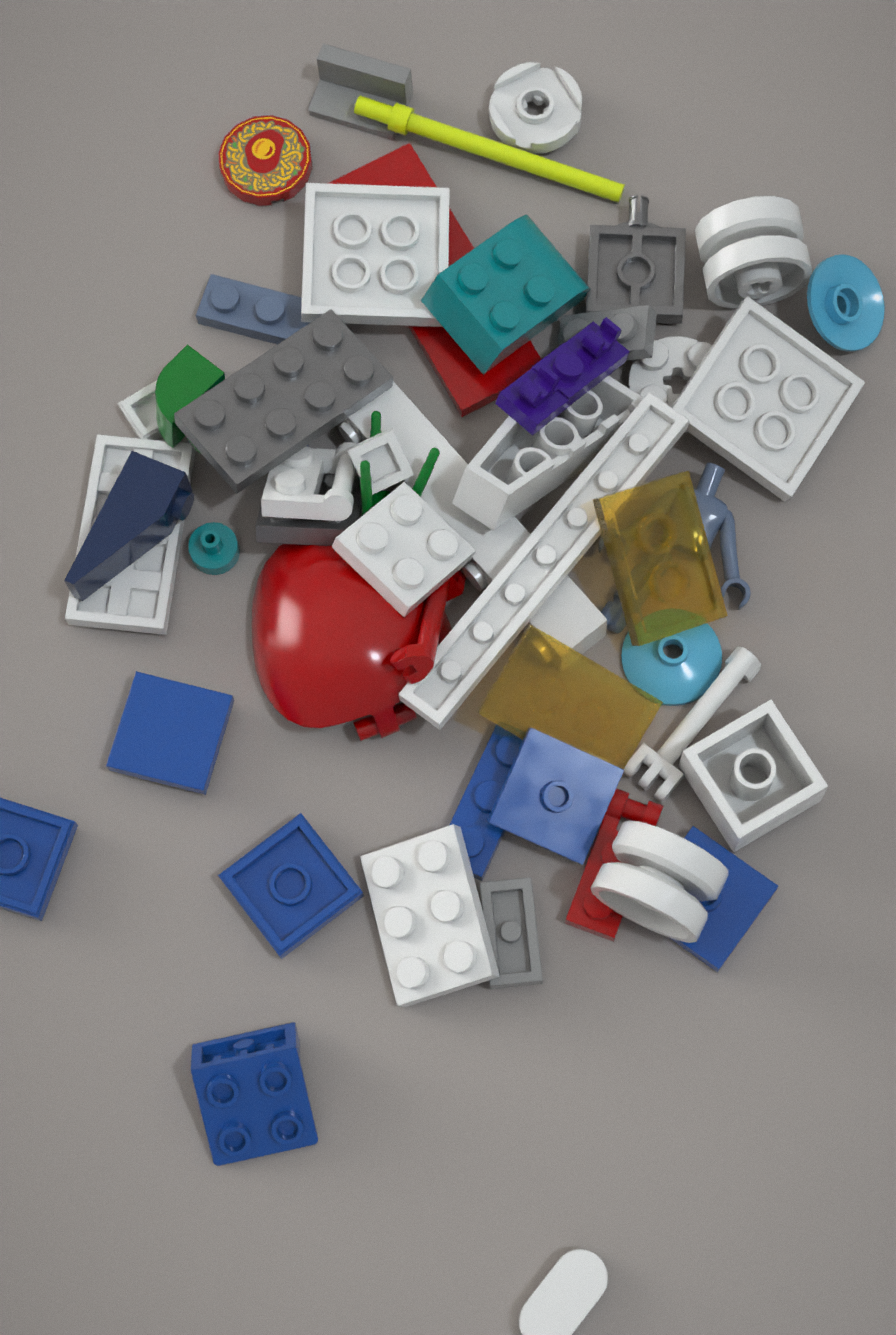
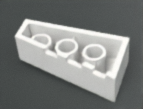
M607 376L533 436L508 416L466 466L452 504L494 531L585 469L638 406L643 397L614 378Z

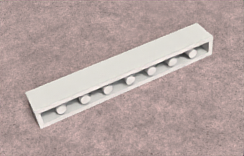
M393 381L392 387L343 420L338 429L346 442L358 444L370 438L371 415L374 411H379L381 413V432L393 428L414 473V476L394 484L396 487L405 482L409 487L413 488L430 450L434 447L439 449L440 454L421 498L476 550L472 559L462 569L471 584L477 590L482 591L487 588L531 534L516 517H513L493 531L452 504L468 464ZM567 575L524 627L523 631L529 637L527 644L533 654L543 664L551 661L561 672L606 636L607 619Z

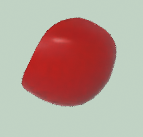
M280 545L266 561L258 577L252 605V647L255 669L267 698L284 718L303 727H330L371 715L353 722L360 741L378 734L382 739L399 732L400 725L417 719L415 711L404 703L395 705L401 702L399 700V693L408 682L402 675L405 668L397 670L390 662V658L397 650L410 644H417L426 599L408 615L403 617L332 546ZM445 611L438 646L452 630Z

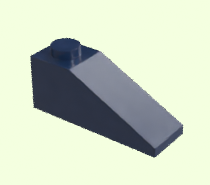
M131 451L64 580L74 598L84 601L168 537L178 520L183 521L186 519L194 502V493H192L193 490L186 472Z

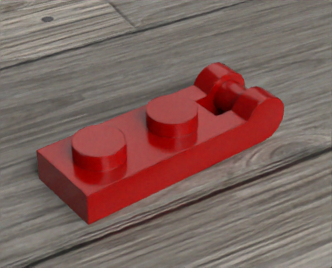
M617 788L605 813L565 919V924L613 942L623 916L593 895L591 886L602 864L620 862L613 852L612 844L619 832L617 828L621 818L644 822L657 827L664 805L650 800L647 805L629 798L630 793Z

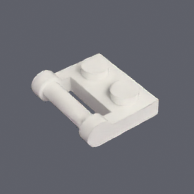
M342 443L336 450L306 446L269 471L261 498L262 517L343 521L347 519L353 509L354 498L351 491L355 474L357 473L347 448L356 445V443ZM335 474L332 489L328 490L325 495H319L323 475Z

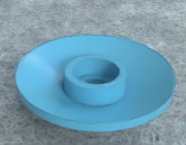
M840 254L831 256L816 266L809 279L807 288L808 310L816 330L828 344L842 351H857L869 346L879 335L884 321V299L875 275L862 261L850 255Z
M662 609L645 615L631 627L623 642L621 662L627 681L639 695L656 704L680 706L701 698L719 676L722 665V650L715 632L702 618L685 610ZM667 645H677L681 649L682 655L672 659L664 654L663 649Z

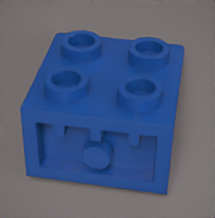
M295 1022L192 1044L191 1074L215 1165L221 1166L311 1146L318 1142L317 1129L301 1066L300 1040Z

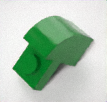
M188 344L163 368L155 388L158 429L163 439L172 448L186 436L175 424L174 413L225 380V372ZM188 439V441H189V443L192 445V447L200 453V451H199V450L193 445V443Z

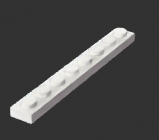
M648 392L439 644L434 667L429 674L415 684L407 683L399 693V700L437 729L441 730L687 430L689 419Z

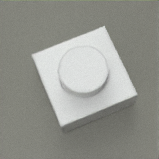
M393 428L347 448L359 477H361L360 463L364 460L370 463L372 495L414 476Z

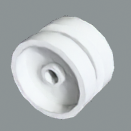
M754 196L736 200L711 211L700 220L695 228L700 260L705 263L702 269L708 299L717 306L737 309L747 296L761 306L773 304L794 295L809 282L812 275V267L808 248L801 242L804 239L800 211L799 207L789 199L776 196Z
M632 820L623 822L612 844L613 852L620 862L602 864L591 886L592 894L615 912L647 929L675 940L688 943L697 942L708 919V913L699 901H710L718 898L728 878V869L704 849L667 830L644 822Z

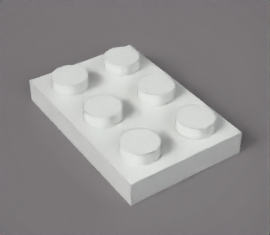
M452 824L360 856L397 1006L408 1007L500 977L461 827Z

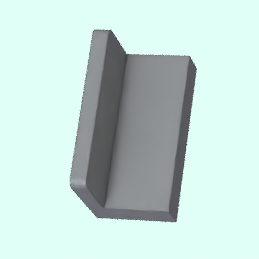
M323 44L317 57L320 80L308 107L309 114L316 118L377 136L395 139L397 133L388 130L387 124L354 114V108L359 95L390 106H394L396 102L409 106L413 96L411 69Z

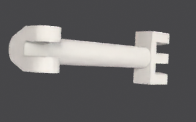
M736 647L725 661L727 666L657 753L643 742L624 766L623 773L629 778L638 772L643 763L649 767L638 782V785L645 791L649 789L658 776L665 780L654 795V798L659 802L663 803L684 778V774L673 766L682 754V751L689 746L742 678L750 682L759 672L761 663L746 648Z

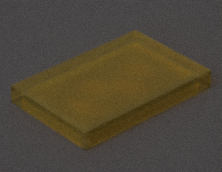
M689 470L680 471L592 499L632 646H641L728 616Z
M529 624L477 713L521 739L524 738L527 729L531 727L624 770L663 702Z

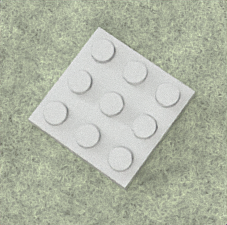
M306 183L301 322H312L332 309L346 324L443 327L422 303L421 299L437 275L448 268L450 188Z
M747 296L739 304L671 407L689 419L687 432L785 502L793 496L865 384V381Z

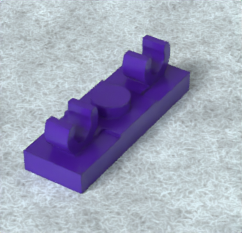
M607 317L602 320L600 326L594 321L502 390L495 404L533 436L625 363L630 351L617 341L621 334V329Z

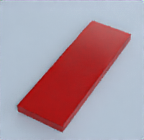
M410 143L327 183L437 187ZM450 208L448 267L474 249ZM408 326L461 417L497 400L502 390L542 360L531 340H529L483 375L443 327Z

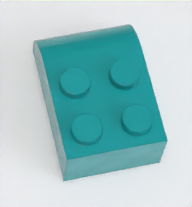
M523 215L439 273L421 301L484 375L583 301L590 288L528 215Z

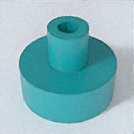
M211 522L203 524L192 533L189 539L188 550L194 565L205 574H224L231 570L239 559L240 547L234 532L222 523Z

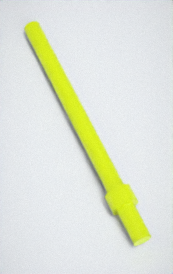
M359 95L356 101L354 114L387 124V129L405 136L408 132L617 203L620 202L624 184L414 114V108L397 102L394 106H390Z

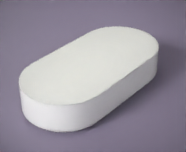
M583 1249L572 1250L564 1254L522 1307L519 1316L521 1334L572 1335L607 1287L608 1274L603 1261L595 1253Z

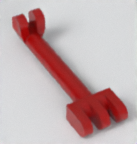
M460 570L426 598L417 644H410L397 650L390 658V662L397 670L405 668L402 675L409 684H415L423 680L434 667L446 601L448 602L460 596L464 591L466 577Z

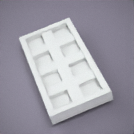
M97 435L76 557L131 451L186 472L191 485L196 453L192 445L179 442L172 448L166 441ZM178 520L168 537L84 601L74 598L72 593L69 592L65 615L68 625L166 635L185 520Z

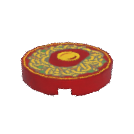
M272 115L251 117L237 124L224 137L218 152L220 173L229 191L243 202L258 206L272 205V201H279L281 199L286 201L295 197L308 182L312 171L311 148L303 131L289 120Z

